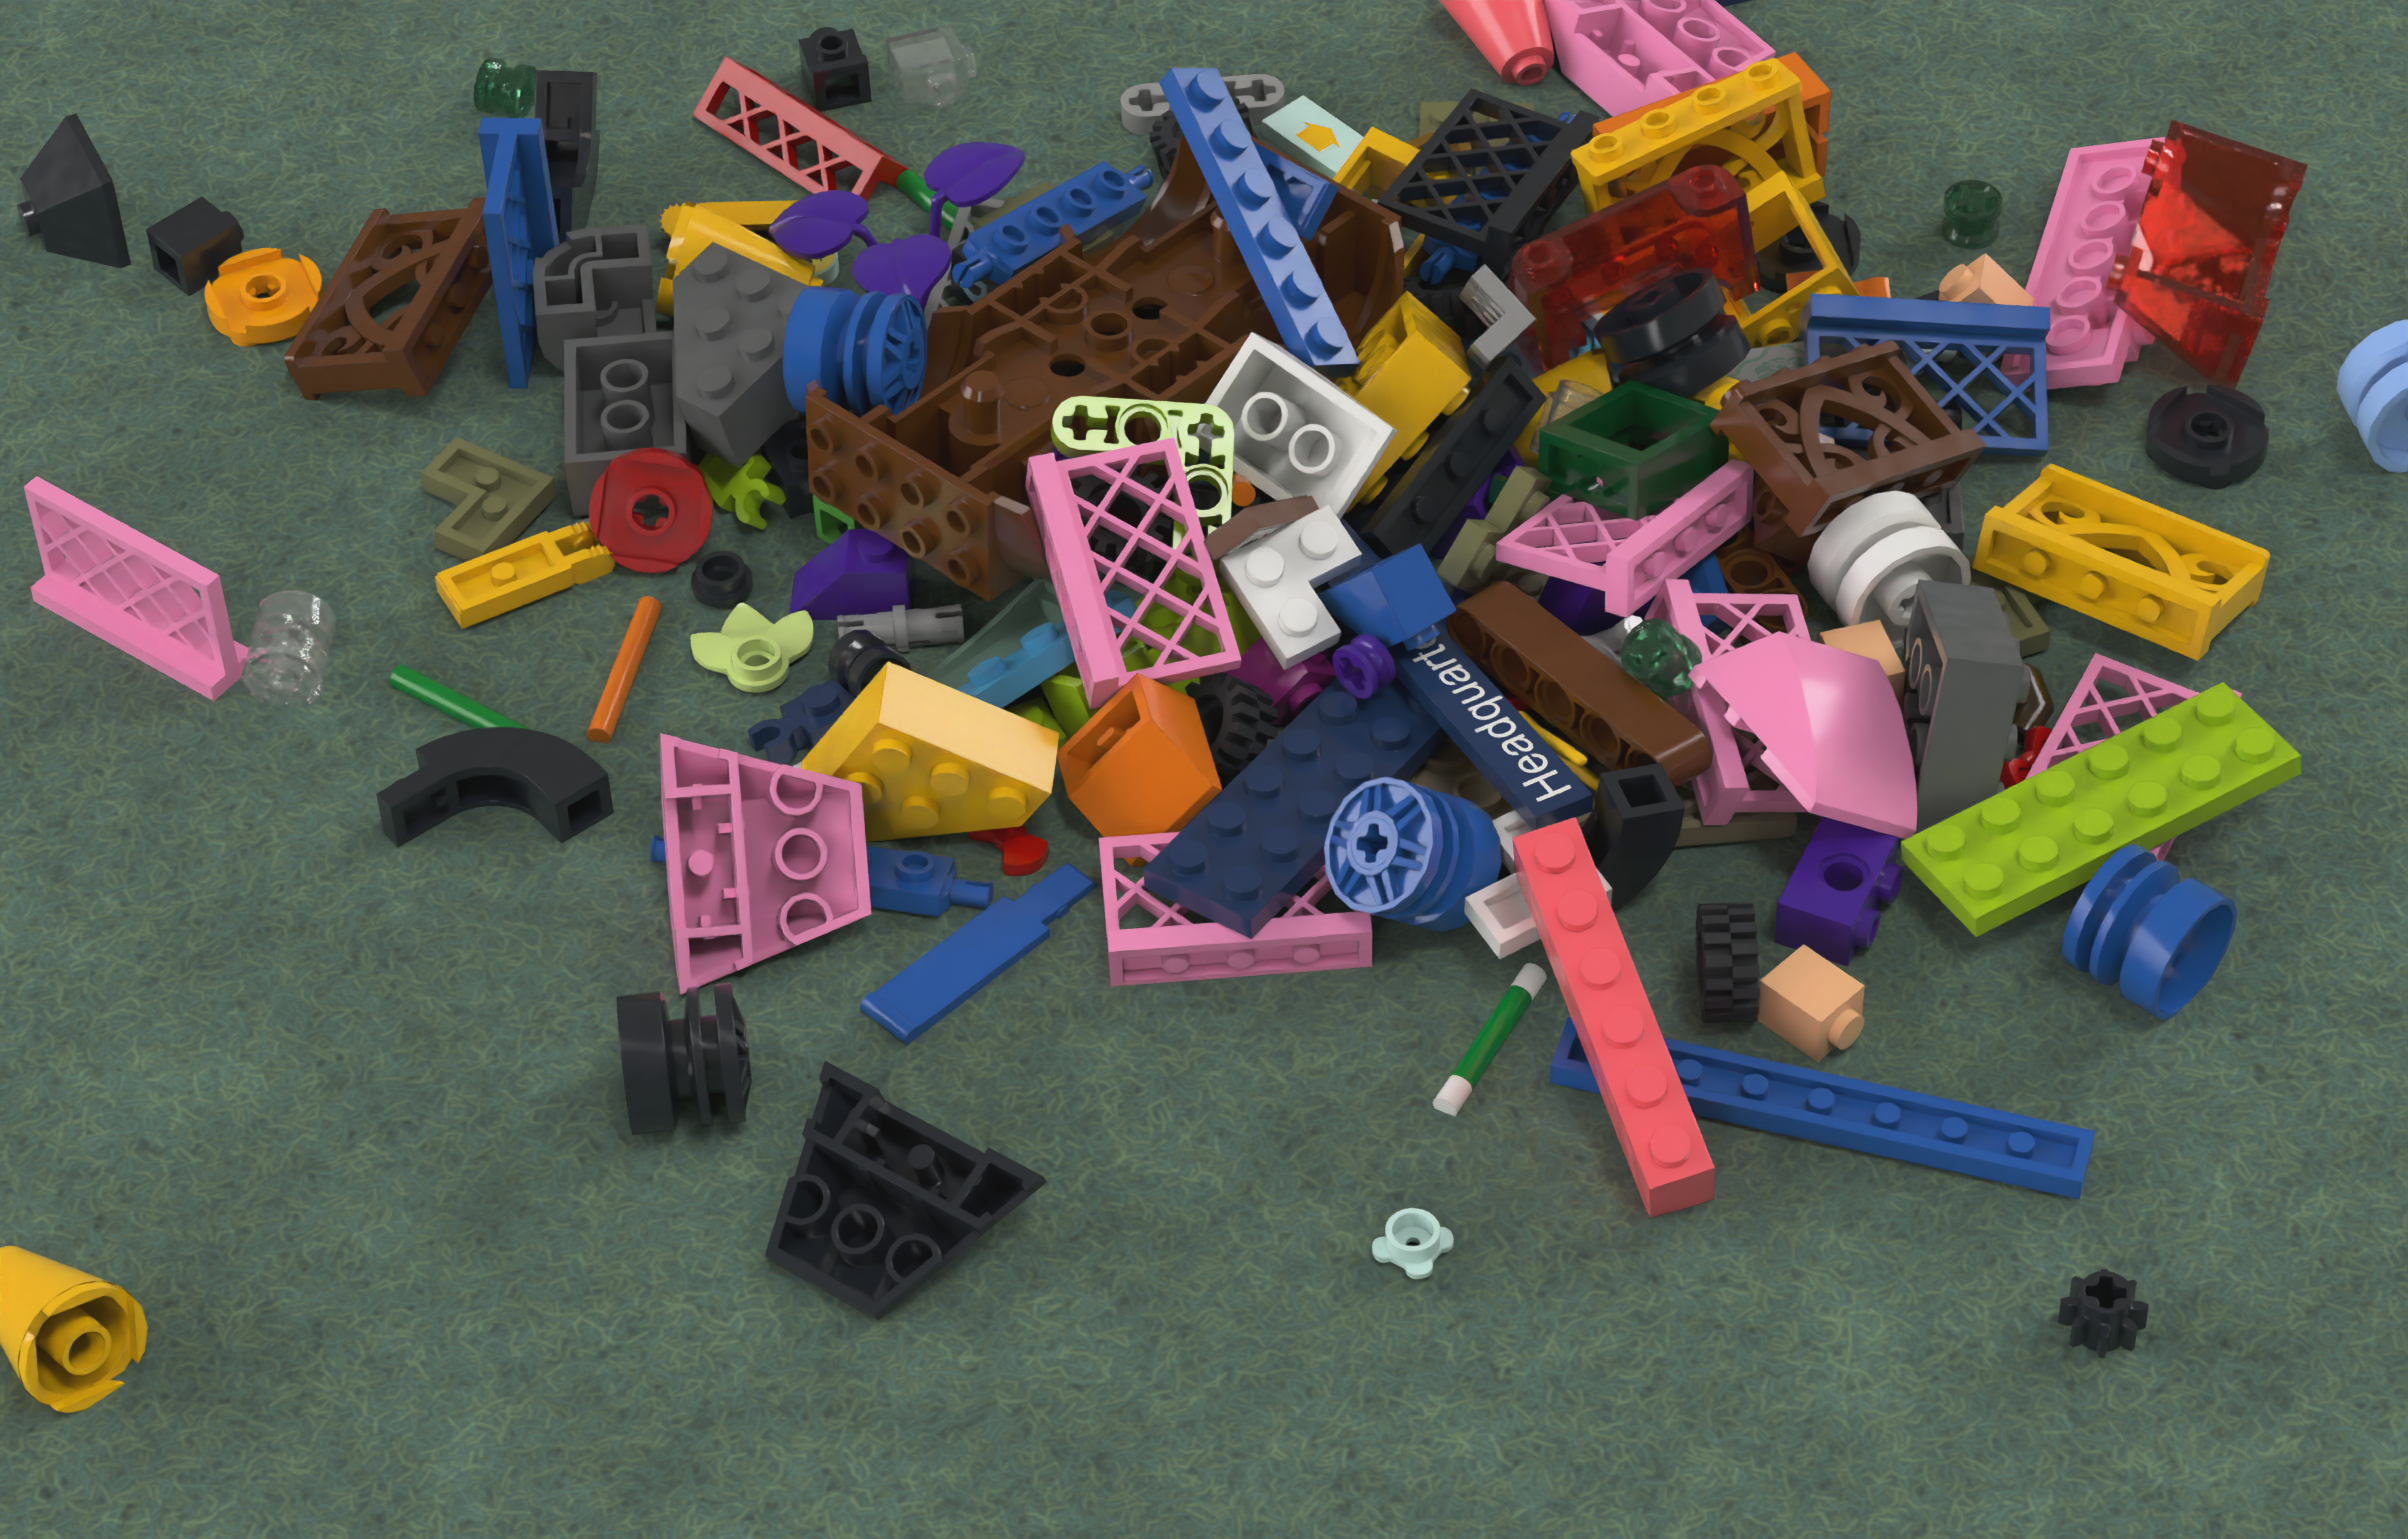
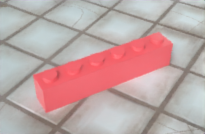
M1576 817L1513 837L1515 874L1649 1217L1663 1215L1714 1199L1715 1167Z

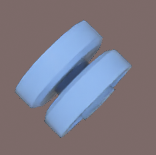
M2408 319L2396 321L2371 333L2352 349L2339 369L2336 386L2340 400L2353 425L2357 427L2373 461L2387 471L2395 473L2408 471Z

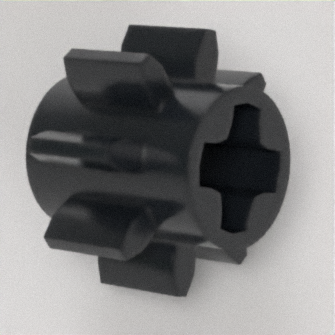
M2107 1269L2092 1273L2084 1280L2074 1276L2071 1280L2069 1297L2061 1298L2058 1315V1323L2072 1326L2069 1345L2076 1347L2082 1344L2090 1350L2097 1351L2099 1358H2105L2108 1351L2115 1350L2120 1346L2129 1351L2134 1350L2137 1330L2146 1328L2149 1308L2147 1303L2134 1301L2137 1282L2134 1279L2127 1281L2121 1275L2109 1272Z

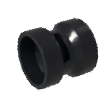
M866 629L854 630L842 636L831 650L828 661L832 678L855 698L888 661L911 671L910 664L896 650L889 648L878 635Z

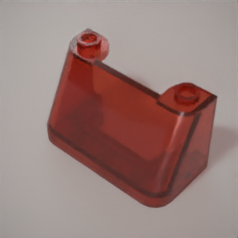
M2171 120L2164 141L2160 142L2152 139L2141 169V173L2149 175L2151 178L2127 256L2116 254L2107 278L2105 288L2115 291L2112 303L2210 383L2235 389L2266 316L2270 299L2265 298L2280 243L2291 217L2289 212L2297 193L2301 189L2308 165Z
M1700 165L1690 168L1540 237L1518 250L1512 260L1507 288L1536 318L1516 343L1538 376L1569 361L1574 347L1579 349L1588 345L1585 329L1581 322L1592 318V315L1613 308L1642 288L1680 271L1697 267L1711 268L1719 285L1728 289L1729 295L1734 302L1761 290L1747 197L1734 176L1725 168L1717 165Z

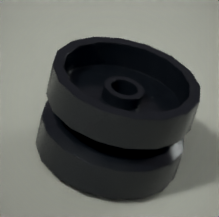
M1704 267L1680 271L1642 288L1610 309L1599 319L1593 328L1595 337L1608 361L1625 364L1618 375L1621 385L1629 380H1634L1683 398H1687L1710 386L1731 372L1746 358L1751 349L1750 343L1736 316L1719 314L1727 300L1711 268Z

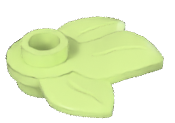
M739 603L726 619L721 633L705 632L692 634L690 637L691 649L694 659L701 666L715 672L727 674L729 681L736 688L746 692H765L781 685L789 674V664L810 650L813 644L814 628L812 619L805 610L787 615L773 624L749 605Z

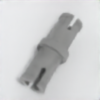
M961 604L905 610V605L892 606L893 611L837 616L839 639L854 630L866 629L878 635L889 648L897 649L899 654L909 653V648L965 643Z

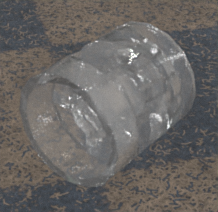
M300 590L275 592L260 602L251 634L252 640L242 671L244 686L252 696L265 704L310 705L319 698L323 689L329 664L328 657L332 650L337 628L336 615L331 607L317 596Z

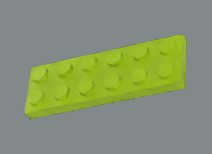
M2222 682L1901 841V860L1975 937H1978L2091 880L2099 868L2118 850L2130 844L2139 845L2147 850H2151L2300 775L2301 755Z

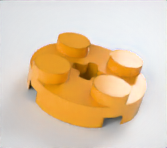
M277 248L253 249L227 259L218 267L219 277L213 282L212 286L208 280L204 294L211 323L220 333L230 337L234 344L243 347L278 342L297 335L324 292L318 267L312 260L299 254L300 262L291 258H283L282 249ZM268 293L270 297L259 299L257 295Z

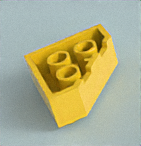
M1407 290L1366 334L1355 352L1358 353L1357 357L1361 364L1356 368L1357 371L1354 376L1338 378L1334 383L1397 430L1396 435L1345 511L1346 514L1358 502L1363 506L1368 505L1386 485L1388 478L1384 473L1399 457L1404 461L1412 458L1428 439L1429 433L1425 429L1441 412L1446 416L1452 414L1463 403L1471 390L1467 383L1472 377L1460 336Z
M888 661L802 760L801 769L862 785L866 842L1019 827L1052 794L1060 733Z

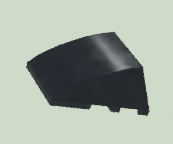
M824 1061L819 1078L822 1084L820 1095L812 1119L807 1118L802 1133L805 1138L804 1147L795 1176L788 1178L765 1256L770 1262L878 1321L896 1309L934 1274L1047 1182L1042 1175L988 1147L985 1153L887 1102L878 1088Z

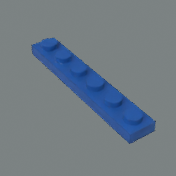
M1171 68L1159 84L1289 353L1326 378H1348L1361 363L1218 69Z

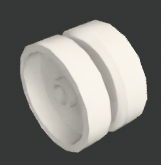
M1896 490L1873 494L1846 508L1824 529L1814 543L1808 561L1811 584L1825 602L1837 613L1842 624L1847 627L1880 619L1894 649L1903 645L1904 628L1909 626L1918 579L1969 585L1971 581L1969 560L1948 535L1941 530V526L1915 495Z

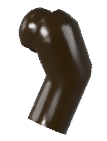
M2027 663L2024 664L2029 665L2031 671L2029 694L2024 704L2017 703L2019 708L2014 714L2012 722L2017 726V744L2024 746L2025 733L2034 726L2044 727L2052 716L2055 707L2041 671Z

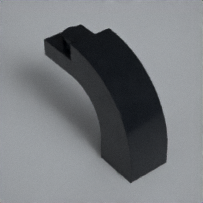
M536 70L535 118H541L559 244L566 241V232L586 228L595 192L600 144V130H596L597 72Z
M514 727L478 728L454 733L431 741L415 749L419 770L397 780L391 786L376 794L384 834L398 848L447 819L466 810L479 807L502 806L523 811L538 820L561 844L614 813L608 773L589 755L559 737L544 732Z
M1662 763L1600 773L1593 811L1585 824L1580 828L1595 867L1612 887L1610 905L1613 912L1634 898L1658 874L1671 855L1680 834L1685 807ZM1501 862L1497 882L1512 875L1503 862Z

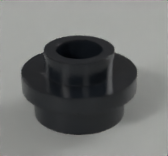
M716 551L709 553L698 561L696 569L692 574L691 587L693 595L698 601L711 607L736 605L746 599L752 591V572L742 558L733 552Z

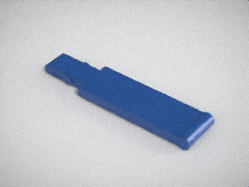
M1066 863L1040 883L1033 884L1028 889V892L1013 902L1004 895L875 992L869 993L861 1002V1011L905 1045H909L1050 937V928L1047 925L1056 918L1060 919L1070 912V907L1097 888L1098 884L1072 864Z

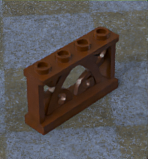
M486 197L473 198L468 208L393 215H390L386 208L373 210L284 356V362L288 371L294 378L305 400L318 401L322 393L402 388L406 397L427 396L493 283L482 214ZM421 249L414 253L411 252V250ZM417 279L421 287L410 304L393 313L381 325L371 318L370 313L379 300L404 284Z
M1893 340L1870 347L1867 344H1862L1849 353L1830 358L1827 355L1822 356L1810 365L1794 370L1785 367L1776 371L1770 377L1750 382L1748 379L1742 380L1733 385L1720 400L1722 409L1709 427L1717 436L1726 435L1785 505L1789 513L1784 518V521L1798 538L1824 530L1833 519L1850 505L1873 494L1896 490L1913 494L1918 499L1954 487L1986 447V444L1972 428L1960 431L1897 357L1901 349ZM1873 388L1879 395L1873 396L1866 391ZM1887 404L1894 413L1883 407ZM1820 412L1842 417L1873 431L1867 445L1870 460L1866 461L1860 455L1845 447L1831 443H1820L1818 427ZM1775 419L1780 426L1773 423L1769 426L1767 421ZM1884 439L1891 442L1887 449H1892L1896 452L1890 453L1886 449V447L1884 446ZM1835 462L1841 464L1845 468L1838 470L1835 466Z

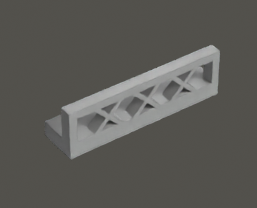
M1486 264L1470 277L1458 296L1488 328L1465 353L1469 370L1476 378L1488 368L1496 357H1500L1511 347L1536 319Z

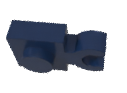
M834 679L810 687L802 695L779 706L782 718L761 721L748 730L752 748L756 752L765 748L769 762L781 765L787 764L796 756L799 749L805 746L813 749L856 698Z

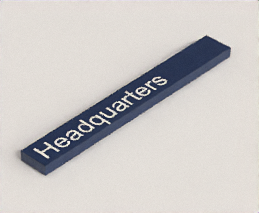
M1342 517L1340 522L1362 553L1360 564L1317 586L1321 592L1358 571L1381 561ZM1438 622L1436 624L1441 634L1410 651L1406 650L1403 642L1387 648L1395 665L1396 677L1533 831L1574 817L1577 818L1593 811V794Z

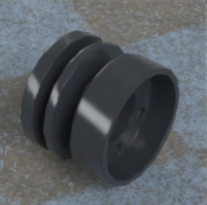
M731 983L714 985L716 1015L702 1016L698 986L687 988L684 1018L670 1019L666 1001L661 991L619 995L616 997L622 1070L632 1135L676 1130L679 1118L680 1099L693 1098L702 1127L713 1126L711 1096L725 1094L730 1124L747 1121L746 1106L752 1084L746 1020L743 1018L733 996Z

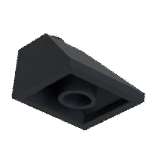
M77 113L66 116L20 178L25 202L17 204V209L23 228L28 237L38 234L47 252L117 268L129 266L131 261L113 180Z

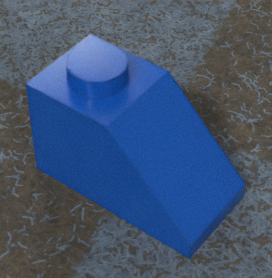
M1421 543L1374 563L1317 595L1328 612L1358 635L1363 633L1370 634L1377 638L1386 648L1403 642L1407 651L1440 635L1441 632L1436 623L1457 611Z

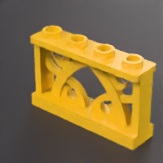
M1776 58L1758 61L1750 64L1744 71L1714 85L1703 86L1697 89L1691 96L1663 109L1649 111L1641 119L1611 133L1597 135L1589 143L1572 150L1570 153L1572 163L1577 169L1595 245L1591 248L1594 262L1600 270L1606 272L1615 268L1635 287L1694 259L1695 256L1683 234L1781 170L1787 174L1808 204L1826 197L1823 179L1816 172L1800 95L1802 91L1800 79ZM1775 105L1776 115L1772 124L1761 136L1752 140V138L1759 134L1765 124L1766 115L1762 110ZM1759 112L1752 120H1746L1747 117ZM1782 138L1786 157L1775 162L1766 151ZM1694 144L1711 145L1734 153L1735 155L1729 158L1717 172L1709 193L1692 200L1680 191L1664 190L1676 166ZM1635 170L1631 176L1627 178H1619L1620 176H1623ZM1736 174L1740 177L1739 179L1731 182V180ZM1618 178L1628 189L1634 190L1635 195L1628 198L1612 197L1609 195L1608 182ZM1662 205L1678 206L1669 212L1664 207L1657 208ZM1614 213H1629L1627 232L1619 235Z
M2048 464L2042 469L2040 477L2006 506L2001 508L1995 505L1985 514L1972 568L2198 661L2208 652L2211 640L2247 606L2252 607L2259 600L2270 553L2266 549L2057 465ZM2102 548H2106V549L2111 550V551H2113V552H2116V553H2118V554H2120V555H2123V556H2125V557H2128V558H2130V559H2133V560H2135V561H2138V562H2140V563H2143V564H2145V565H2148V566H2150V567H2152V568H2155L2156 570L2151 569V568H2149V567H2146V566H2144V565H2141V564H2139V563H2136V562H2134V561H2132V560H2129V559H2127V558H2124V557L2119 556V555H2117V554H2114V553H2112V552H2109V551H2107V550H2104V549H2102Z

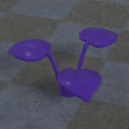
M970 142L953 146L935 157L924 173L926 186L930 190L937 192L931 199L929 235L918 234L904 240L896 238L892 241V244H878L869 229L860 224L869 214L867 201L852 192L841 190L823 191L800 199L785 209L774 220L767 232L769 237L774 239L776 244L785 253L803 259H817L834 254L847 246L852 239V235L859 237L868 248L857 256L852 265V274L857 285L865 293L880 291L887 296L893 293L910 294L918 299L924 313L931 290L943 278L952 260L949 245L940 239L943 205L949 200L954 206L967 208L990 199L1002 190L1017 174L1024 164L1026 156L1024 151L1017 147L990 142Z

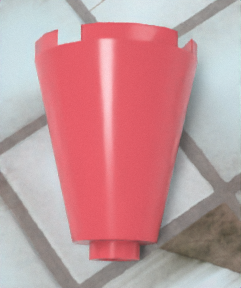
M1439 0L1505 82L1509 84L1517 82V84L1522 86L1532 85L1542 80L1546 76L1547 71L1552 67L1554 51L1544 0Z

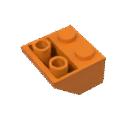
M1138 672L1057 751V759L1068 798L1103 837L1179 832L1222 791L1195 699ZM1142 857L1123 858L1132 867L1143 866L1148 862Z

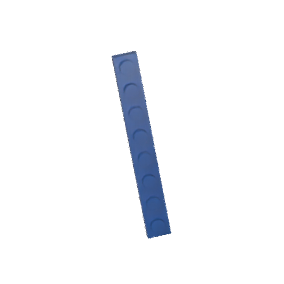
M1568 1017L1551 1063L1550 1083L1601 1094L1571 1017ZM1664 1038L1694 1115L2080 1199L2094 1147L2096 1131Z

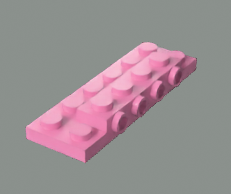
M2182 135L2070 149L2025 289L2034 298L2033 306L2050 307L2051 330L2045 338L2047 390L2078 386H2100L2119 382L2124 363L2137 361L2142 345L2154 343L2156 327L2152 310L2154 306H2163L2166 303L2167 284L2163 273L2165 268L2177 265L2178 244L2175 233L2176 230L2187 229L2190 221L2188 201L2184 194H2178L2177 192L2188 153ZM2004 354L1999 371L2017 388L2030 377V355Z

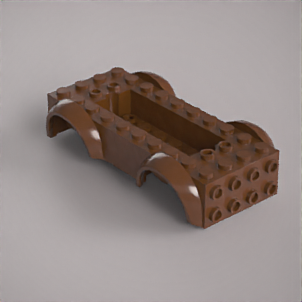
M1184 135L1181 136L1170 173L1157 196L1131 228L1112 244L1093 254L1083 255L1082 241L1076 238L1075 232L1067 223L1059 228L1060 246L971 306L940 307L934 311L927 329V365L919 400L895 416L889 408L880 404L861 418H858L828 400L827 391L820 388L816 379L805 386L809 492L822 502L834 506L860 522L866 529L878 533L904 549L910 556L922 560L945 574L959 586L966 587L989 602L1025 576L1052 580L1045 556V549L1040 539L1025 484L1029 457L1048 454L1055 448L1051 437V426L1055 410L1061 402L1070 397L1092 396L1205 404L1251 332L1288 351ZM1251 136L1253 142L1339 187L1311 241L1300 235L1299 238L1318 277L1323 283V287L1348 335L1354 351H1356L1366 334L1403 295L1404 245L1401 236L1402 217ZM1163 307V309L1160 310L1159 319L1145 320L1150 315H1152L1153 313H1155ZM1080 363L1085 367V370L1079 375L1063 377L1064 374ZM1355 369V370L1350 374L1351 377L1354 376V374L1356 373L1357 369ZM1327 378V379L1330 380L1331 382L1335 383L1338 378ZM1081 415L1074 416L1072 424L1063 427L1072 429L1074 439L1085 440L1088 430H1107L1105 443L1114 444L1113 433L1117 417L1108 416L1106 429L1088 427L1086 425V417ZM1134 418L1124 427L1128 440L1135 445L1154 442L1160 437V431L1156 423L1148 418ZM1141 464L1140 476L1143 478L1150 470L1159 475V481L1168 475L1165 465ZM1109 508L1107 513L1136 529L1140 524L1139 518L1125 509ZM1098 525V527L1101 528L1102 530L1107 531V532H1110V533H1114V532L1108 530L1107 528H1105V527H1103V526H1101V525Z

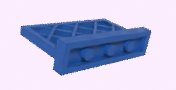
M482 118L478 135L487 186L482 214L510 388L528 389L538 338L532 275L535 257L543 258L549 250L560 245L541 118Z
M1810 294L1799 316V339H1804V366L1810 365L1813 361L1820 358L1819 343L1841 344L1850 352L1862 344L1874 346L1893 340L1899 348L1917 363L1909 370L1914 377L1924 370L1947 393L1937 403L1942 409L1954 400L1978 423L1973 430L1986 444L1981 454L2045 457L2049 451L2045 338L2051 330L2050 307ZM1922 349H1933V350H1932L1931 352H1929L1928 354H1926ZM1945 350L1960 351L1976 366L1959 384H1956L1934 362ZM1981 352L1992 354L1986 358ZM2004 354L2030 355V377L2018 388L1993 365ZM1981 374H1984L2007 397L1989 414L1964 391ZM2029 388H2031V401L2024 395ZM2014 404L2031 420L2032 438L2010 437L1994 420L2009 406ZM1819 415V433L1834 438L1835 445L1867 447L1868 440L1873 431L1860 429L1861 425L1854 422L1846 428L1821 426ZM1983 430H1985L1990 436H1984L1979 434ZM1884 439V446L1888 448L1891 442Z

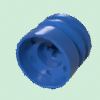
M811 286L802 290L793 304L786 326L783 346V377L786 394L795 411L806 415L805 386L815 379L820 388L827 391L828 400L848 412L852 410L853 415L861 418L880 404L889 408L892 414L896 416L919 400L927 365V329L925 316L918 299L904 293H893L887 296L880 291H871L864 294L860 299L858 294L850 289Z
M1381 777L1363 782L1343 799L1330 821L1324 845L1327 877L1335 895L1351 909L1436 932L1460 928L1470 920L1464 913L1465 897L1496 883L1501 867L1500 837L1491 817L1476 803L1390 777Z
M2130 844L2111 856L2099 868L2083 890L2066 926L2061 952L2065 963L2078 971L2090 972L2092 979L2103 985L2111 986L2119 981L2118 987L2124 999L2157 1019L2169 1020L2204 988L2214 975L2234 933L2237 909L2232 899L2197 879L2187 878L2180 882L2176 866L2166 861L2156 860L2155 854L2142 846Z

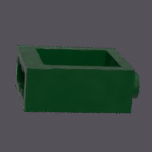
M1629 380L1539 429L1538 472L1552 480L1548 487L1550 490L1638 521L1688 493L1728 462L1729 438L1726 435L1717 436L1709 427L1720 410L1634 380ZM1633 441L1648 446V448L1639 451L1624 444ZM1597 477L1602 480L1603 487L1598 484Z

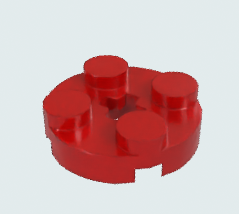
M641 448L615 457L598 477L589 503L590 525L603 547L606 546L609 552H612L610 556L620 565L634 571L646 573L668 571L678 566L680 562L689 559L706 541L713 518L712 495L705 482L702 470L683 456L661 448ZM650 494L659 496L660 504L669 508V515L658 516L655 526L643 524V514L634 511L635 502H645L647 495Z

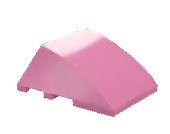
M1544 0L1562 74L1612 117L1740 72L1752 63L1774 58L1776 53L1772 47L1715 0Z
M1778 631L1697 664L1692 668L1688 676L1699 689H1706L1707 687L1715 689L1730 705L1723 715L1734 728L1754 733L1767 747L1761 759L1809 813L1904 839L1913 836L1916 832L1918 806L1912 754L1898 701L1878 660Z
M660 733L661 803L670 921L680 995L686 993L689 987H700L872 914L862 785L860 783L785 764L781 765Z

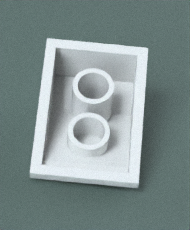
M1251 332L1205 403L1222 409L1233 422V471L1246 477L1250 483L1276 501L1312 495L1319 509L1329 504L1339 520L1397 433L1395 428L1326 377L1279 345ZM1205 423L1199 424L1195 434H1188V436L1197 437L1199 439V447L1207 453L1210 452L1213 439L1221 438V436L1211 434L1210 425Z

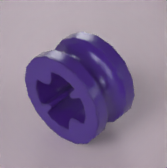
M1363 633L1352 639L1350 645L1340 647L1333 655V667L1338 679L1357 698L1366 699L1376 693L1378 687L1387 686L1393 682L1396 676L1395 665L1387 648L1370 634Z

